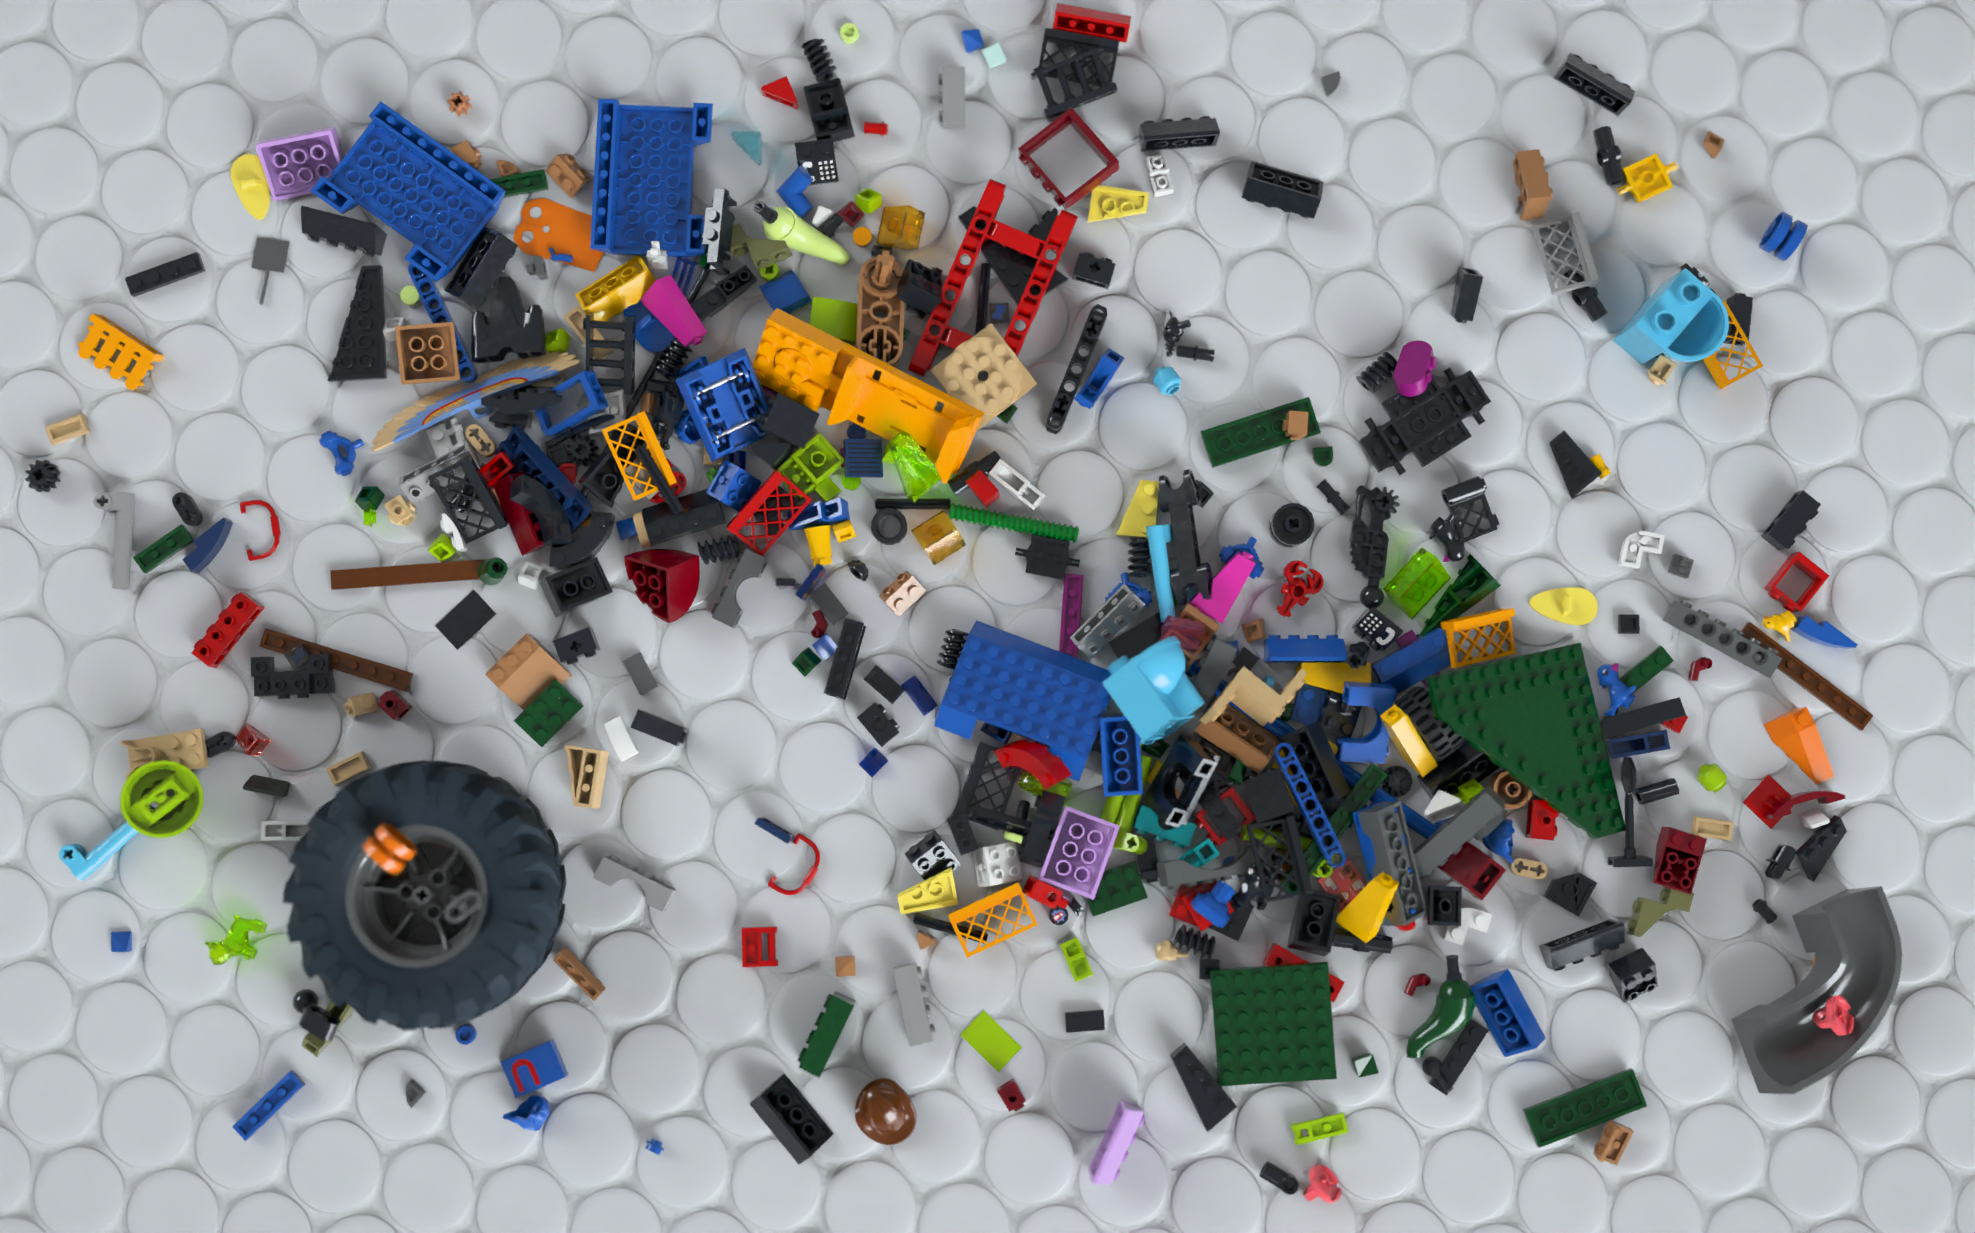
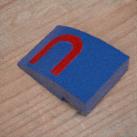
M554 1039L500 1062L515 1098L569 1075Z

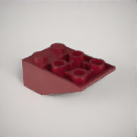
M1662 826L1656 845L1653 883L1691 895L1707 839L1672 827Z
M1466 841L1461 845L1462 848L1457 854L1454 855L1452 853L1447 857L1448 861L1441 867L1438 865L1437 868L1473 897L1483 900L1506 869Z

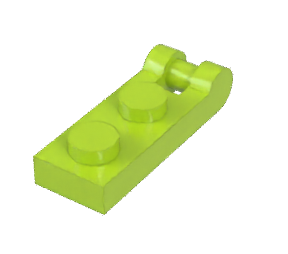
M1343 1112L1290 1125L1291 1131H1294L1295 1138L1293 1139L1295 1145L1349 1132ZM1307 1129L1308 1135L1303 1136L1301 1130Z

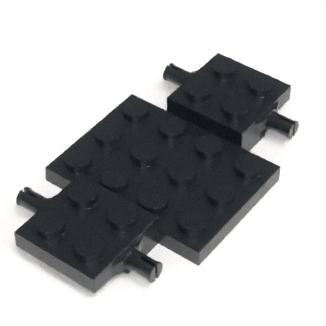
M1451 367L1443 371L1449 379V382L1444 387L1440 388L1432 376L1431 382L1428 383L1423 393L1411 397L1397 393L1387 399L1381 405L1391 420L1384 425L1376 426L1371 417L1364 421L1370 432L1358 442L1378 473L1394 466L1400 476L1406 472L1400 461L1411 452H1413L1423 468L1472 437L1462 420L1473 416L1478 425L1485 422L1479 411L1490 403L1491 400L1471 370L1463 375L1455 376Z

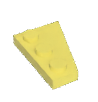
M1098 185L1092 190L1087 223L1146 213L1149 193Z
M1140 480L1116 535L1148 538L1146 527L1156 525L1159 481Z
M952 867L897 894L901 914L958 905Z

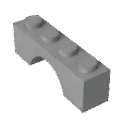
M610 854L609 857L604 856L593 876L594 879L608 886H613L621 879L634 880L642 886L645 892V904L662 912L666 911L676 890L672 888L673 884L665 880L661 882L655 880V875L646 871L643 874L637 871L638 867L630 863L625 865L620 862V858Z

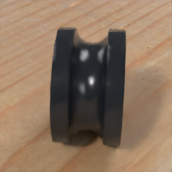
M1074 897L1072 902L1068 903V906L1077 917L1079 912L1085 911Z

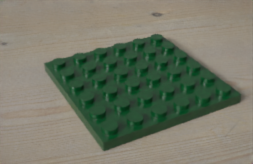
M1328 962L1210 970L1220 1086L1337 1079Z

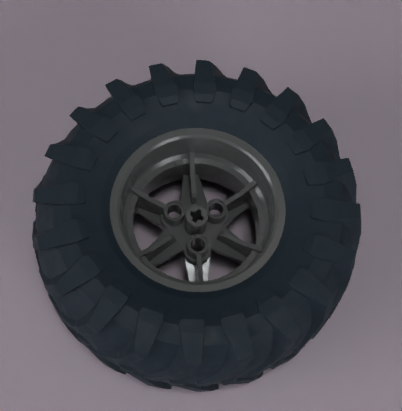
M426 760L398 763L351 781L335 794L336 797L317 810L307 823L310 829L296 843L291 854L289 863L296 866L285 883L283 903L293 905L287 924V933L290 943L299 941L302 946V968L309 979L318 975L323 981L327 997L338 1007L343 1002H346L359 1014L362 1020L372 1024H377L378 1020H382L403 1031H415L421 1027H428L429 1029L447 1028L467 1020H473L488 1011L494 1010L517 994L545 963L552 950L554 939L563 923L565 904H562L567 884L564 865L559 863L558 841L551 829L546 830L539 809L531 800L526 799L524 801L521 798V794L508 781L500 777H492L486 771L467 764ZM382 823L396 828L417 848L418 852L411 860H408L410 879L383 880L387 870L376 863L363 849V844L369 837H376L375 830ZM420 843H439L453 849L454 852L432 869ZM467 862L474 874L477 891L483 895V904L473 912L468 924L458 933L456 924L449 922L445 918L444 910L448 904L466 891L476 890L453 884L464 863ZM438 872L444 876V880L441 883L436 879ZM407 886L412 890L410 897L405 894ZM381 894L407 902L396 929L385 915ZM474 896L470 898L471 903H476ZM433 907L439 909L438 917L433 916ZM426 918L438 930L442 943L422 944L408 939V936Z

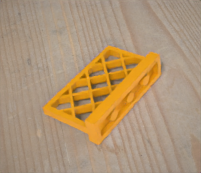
M1725 300L1722 302L1726 307L1728 316L1733 321H1729V323L1734 324L1737 328L1735 336H1726L1734 339L1731 349L1719 348L1729 352L1727 362L1724 363L1717 360V351L1703 359L1720 390L1763 367ZM1738 331L1742 338L1737 337ZM1736 339L1746 343L1747 346L1744 353L1733 351ZM1748 349L1750 350L1752 355L1746 354ZM1731 353L1743 355L1740 366L1729 364ZM1745 356L1753 357L1758 364L1751 369L1742 367ZM1720 364L1725 365L1724 370L1722 369ZM1727 366L1739 368L1737 376L1731 380L1725 374ZM1741 369L1747 370L1744 373L1740 374Z
M645 411L602 430L634 501L659 491L656 486L649 484L651 477H649L647 483L637 479L640 468L646 470L645 467H642V462L639 465L629 462L632 451H635L634 445L637 438L646 442V449L648 450L649 448L651 457L669 486L677 483ZM635 420L639 427L636 435L625 431L628 423ZM615 429L622 433L619 441L615 442L610 440L607 432ZM640 431L643 437L638 436ZM624 433L635 437L631 447L621 444ZM612 443L617 445L616 449H614ZM619 446L630 449L626 460L618 457L617 451ZM620 461L625 462L624 467L622 466ZM627 463L638 467L634 478L625 473ZM629 479L633 480L632 485L630 484ZM635 481L646 485L644 493L637 496L633 490ZM648 486L653 487V489L647 491Z
M1500 608L1442 621V630H1446L1451 668L1516 654L1511 617L1515 616L1514 608ZM1503 621H1505L1506 627L1504 632L1498 629ZM1487 625L1492 628L1488 636L1483 632ZM1471 629L1477 632L1473 640L1468 636ZM1455 632L1461 635L1458 643L1454 641L1453 633ZM1495 633L1501 636L1497 644L1492 640ZM1480 636L1486 640L1482 647L1477 644ZM1465 639L1471 643L1467 651L1461 647ZM1504 641L1508 642V651H1504L1501 648ZM1489 644L1494 647L1491 655L1486 652ZM1474 647L1479 650L1476 658L1470 655ZM1459 651L1464 654L1461 662H1457Z
M1019 882L948 914L967 958L1038 925ZM1020 895L1023 901L1020 910L1009 906L1012 898ZM1009 900L1007 905L1002 903ZM998 904L1006 907L1002 918L992 914L994 906ZM991 908L990 913L985 912V910ZM1008 908L1019 911L1016 922L1005 919ZM981 912L989 915L985 926L974 922L976 915ZM1021 913L1029 915L1032 921L1027 926L1017 924ZM974 916L972 921L967 920L968 918ZM991 916L1001 920L998 931L987 927ZM961 921L971 923L967 934L960 932L956 924ZM1003 921L1014 924L1011 933L1005 934L1000 932ZM973 924L984 928L980 939L969 935ZM1016 926L1022 927L1015 931ZM986 929L997 933L994 941L990 943L982 940ZM999 934L1004 935L1003 937L997 939ZM961 935L966 936L965 941H963ZM968 937L979 941L977 948L971 952H968L966 947ZM981 942L986 944L980 947Z

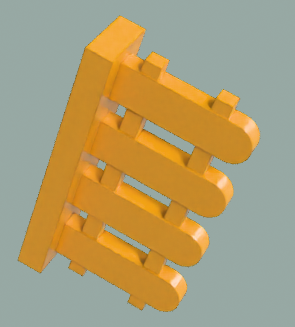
M92 313L88 320L93 322L94 325L88 326L87 329L90 331L84 342L80 341L78 343L80 347L78 351L79 356L84 359H89L92 355L95 356L94 366L98 369H105L107 366H110V377L113 379H121L123 375L127 377L125 385L128 389L135 390L139 386L143 387L145 382L142 380L148 369L153 370V361L161 362L164 355L105 316ZM104 339L105 343L100 352L96 351L95 349L100 340ZM119 349L121 353L114 363L111 359L116 350ZM134 359L137 362L130 373L127 371V368Z

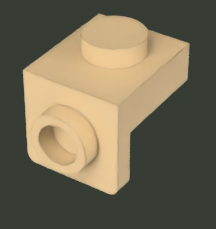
M1659 354L1647 371V375L1650 377L1648 380L1657 386L1659 384L1665 386L1667 378L1677 366V363Z
M374 692L350 697L346 700L347 703H345L346 712L350 714L351 718L378 711Z

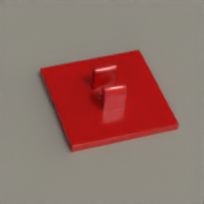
M1767 775L1746 797L1743 803L1772 829L1782 817L1765 819L1764 814L1769 809H1773V805L1791 795L1770 775Z

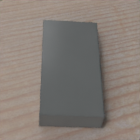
M825 583L810 594L833 625L849 614Z
M641 652L623 661L640 695L658 687Z

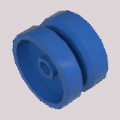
M1781 212L1764 233L1759 248L1768 253L1774 250V256L1785 261L1801 243L1808 225L1800 220L1792 223L1793 216Z

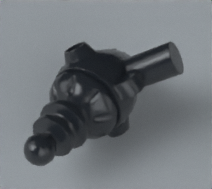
M1169 310L1166 311L1163 338L1167 342L1165 343V346H1167L1165 350H1168L1166 352L1167 357L1172 356V351L1176 347L1175 343L1184 334L1183 329L1191 327L1189 320L1179 322L1176 317H1172Z

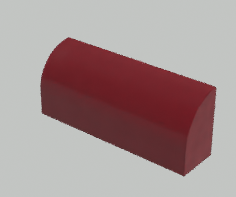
M524 471L507 475L493 485L522 556L547 546L543 545L542 533L537 523L539 520L532 511L529 512L519 503L510 500V484L520 475H525Z

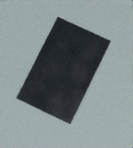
M473 590L440 620L435 627L458 650L496 613Z

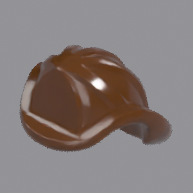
M880 1078L868 1083L860 1092L855 1104V1120L858 1127L867 1137L883 1145L899 1144L909 1138L915 1129L917 1117L914 1104L908 1094L891 1079Z

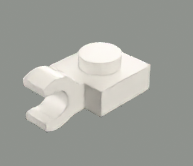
M651 241L652 248L647 250L649 269H668L667 252L660 250L659 241Z

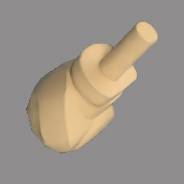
M1170 940L1158 943L1155 949V957L1160 961H1176L1177 957L1188 958V953L1177 952V947H1172Z

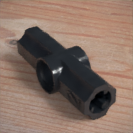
M1604 126L1594 130L1593 134L1598 149L1596 153L1597 162L1603 168L1607 185L1612 186L1623 182L1625 179L1620 164L1621 151L1615 145L1611 127Z
M1568 270L1563 276L1569 278L1573 271ZM1575 273L1571 279L1577 283L1585 281L1584 277L1578 273ZM1587 286L1571 290L1573 300L1578 306L1583 307L1592 323L1608 313L1597 297L1598 292L1595 287L1589 288Z
M993 451L980 461H975L968 465L963 472L950 479L947 483L957 496L969 488L965 482L979 469L988 477V473L1001 458L996 451Z
M1362 641L1350 645V652L1346 657V663L1351 669L1366 666L1370 647Z
M1335 929L1332 946L1351 948L1360 952L1373 951L1391 954L1393 941L1392 937L1376 935L1365 943L1350 931Z

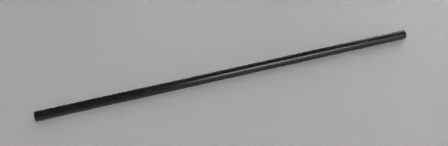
M709 263L703 268L687 297L689 304L695 300L711 271ZM667 350L656 353L626 408L625 420L631 417L647 388L648 380L652 379L655 373L653 365L659 366L657 359H663L661 354L666 353ZM615 430L610 440H613L620 431ZM583 487L580 493L586 498L589 491Z

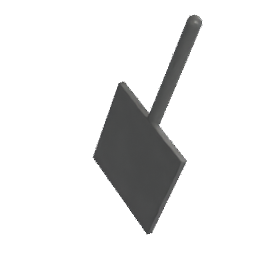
M257 237L251 268L266 270L260 305L264 303L270 271L284 273L289 241Z

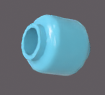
M1162 366L1155 371L1153 383L1161 394L1172 395L1180 389L1181 378L1173 367Z

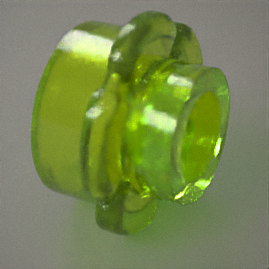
M370 508V510H364V525L372 527V523H376V512H372V508Z

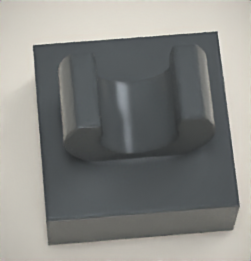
M542 256L533 257L534 264L526 265L527 273L529 275H537L540 280L548 279L545 260Z
M1674 554L1667 573L1686 579L1689 577L1694 560Z

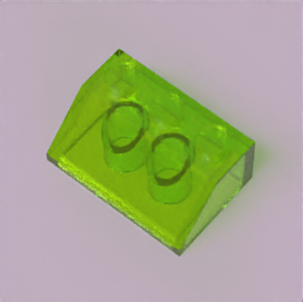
M1421 548L1400 569L1395 577L1387 583L1383 590L1399 609L1410 619H1413L1451 578L1438 557Z

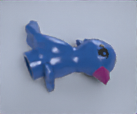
M1619 663L1612 665L1604 664L1597 671L1599 685H1602V689L1606 688V686L1609 687L1611 706L1605 712L1606 716L1617 714L1621 705L1627 709L1636 698L1632 694L1636 686L1634 685L1629 688L1618 677Z

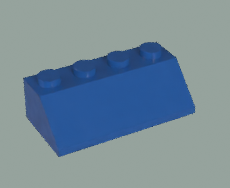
M1436 628L1372 663L1371 668L1380 683L1390 684L1398 694L1422 681L1425 677H1429L1451 665L1447 637L1442 628Z
M1269 635V639L1264 640V663H1341L1346 661L1347 657L1344 638L1338 639V635H1326V639H1319V635H1307V639H1300V635H1288V639H1281V635Z
M1125 716L1099 718L1104 797L1143 794L1139 735Z
M1509 969L1493 973L1471 985L1472 991L1476 994L1475 1003L1504 1057L1535 1049L1546 1039Z

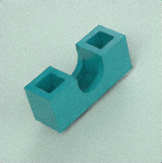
M1140 805L1133 827L1137 828L1136 832L1146 836L1148 832L1155 834L1154 839L1163 842L1166 839L1173 841L1172 845L1182 849L1184 845L1190 846L1197 826L1187 822L1186 825L1181 824L1179 828L1173 826L1170 829L1164 830L1159 826L1158 816L1155 812L1143 805Z
M1206 837L1175 860H1183L1199 868L1202 865H1206L1220 855L1211 840Z

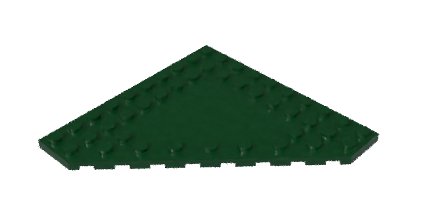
M1581 643L1425 677L1433 713L1438 720H1443L1449 725L1451 730L1459 736L1465 737L1469 744L1478 751L1488 755L1489 759L1496 765L1506 769L1509 775L1519 783H1524L1528 786V790L1537 797L1547 801L1550 807L1558 813L1565 815L1568 818L1567 820L1577 828L1587 832V836L1591 839H1596L1625 831L1622 811Z

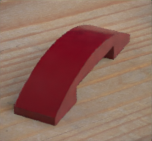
M1830 791L1797 793L1773 805L1774 808L1769 809L1764 816L1765 819H1775L1792 814L1790 809L1792 805L1817 799L1819 804H1828L1846 799L1844 794Z

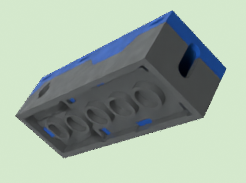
M1401 801L1376 802L1352 813L1367 877L1370 882L1384 872L1399 882L1381 926H1396L1401 931H1409L1415 928V920L1427 914V908Z

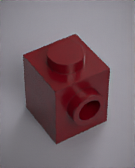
M391 690L389 692L386 691L380 697L381 701L377 704L395 721H400L412 708L398 692Z
M1014 1078L997 1088V1092L1009 1112L1012 1110L1018 1111L1025 1106L1026 1098Z

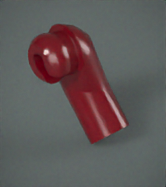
M819 609L812 613L816 621L815 627L811 631V635L814 638L823 637L828 627V623Z
M1701 657L1693 661L1690 666L1688 680L1698 681L1700 671L1711 668L1712 660Z
M1424 973L1411 976L1404 993L1413 997L1416 987L1428 986L1430 984V977Z

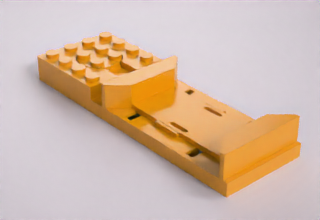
M778 308L767 319L753 363V367L762 385L816 412L821 406L830 410L831 413L827 421L828 425L849 420L893 443H898L901 447L934 463L944 484H947L953 473L957 475L984 412ZM875 369L882 372L879 381L872 378ZM938 401L944 403L942 412L935 410Z

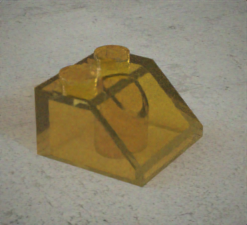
M910 205L884 207L876 244L902 250L918 249L925 212Z
M943 510L911 530L933 565L943 561L946 557L966 545L959 531Z

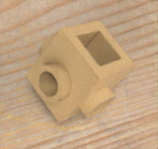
M398 495L384 504L389 512L387 517L393 524L407 526L417 517L415 505L403 495Z

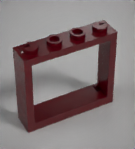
M1072 107L1018 148L1020 162L1024 166L1028 165L1032 176L1036 180L1040 179L1044 190L1047 193L1051 192L1056 204L1059 207L1063 206L1065 210L1119 170V161ZM1071 125L1104 162L1106 167L1069 196L1065 197L1029 155L1067 126Z

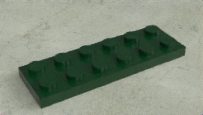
M1310 398L1300 399L1201 431L1200 434L1211 467L1221 466L1299 441L1290 440V437H1285V431H1282L1283 420H1286L1288 411L1308 412L1307 435L1302 439L1320 434L1321 431Z
M1629 1068L1525 1108L1523 1112L1536 1146L1540 1148L1647 1107L1635 1073L1633 1069Z

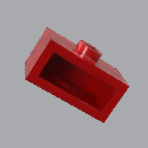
M1533 799L1528 801L1525 838L1554 841V837L1557 835L1555 820L1559 813L1550 807L1547 801Z

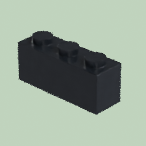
M1804 490L1796 492L1761 537L1778 551L1786 548L1789 549L1795 543L1794 538L1807 528L1805 524L1809 519L1812 520L1819 511L1817 509L1821 504Z

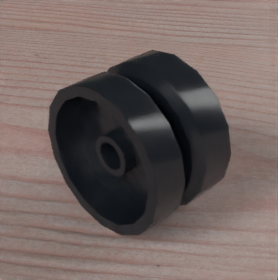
M1299 503L1283 505L1272 515L1269 521L1271 538L1283 547L1293 548L1301 545L1311 537L1314 530L1312 513L1307 507ZM1290 523L1294 526L1292 529L1289 527Z

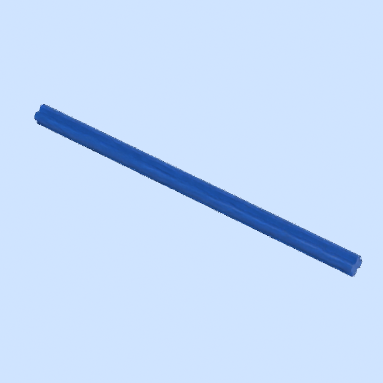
M1194 661L1185 674L1189 677H1192L1193 673L1197 675L1200 669L1197 667L1198 662ZM1222 679L1214 694L1219 696L1228 683ZM1233 702L1228 703L1240 712H1242L1243 714H1245L1247 717L1255 721L1243 710H1241L1238 706H1236ZM1276 718L1272 724L1268 722L1263 727L1278 738L1296 730L1280 718ZM1336 758L1348 786L1352 788L1362 775ZM1380 787L1369 799L1373 803L1399 801ZM1401 802L1406 825L1425 839L1439 829V827Z

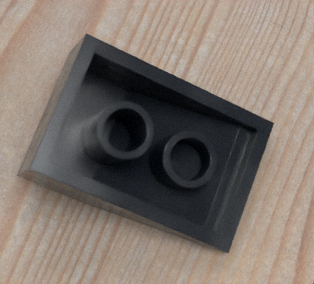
M597 557L547 576L540 582L555 617L578 609L613 592Z
M1313 889V893L1309 896L1299 897L1290 928L1287 947L1324 957L1331 953L1340 896Z

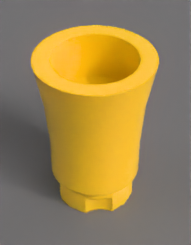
M830 525L804 529L813 565L832 564L830 557L832 556Z

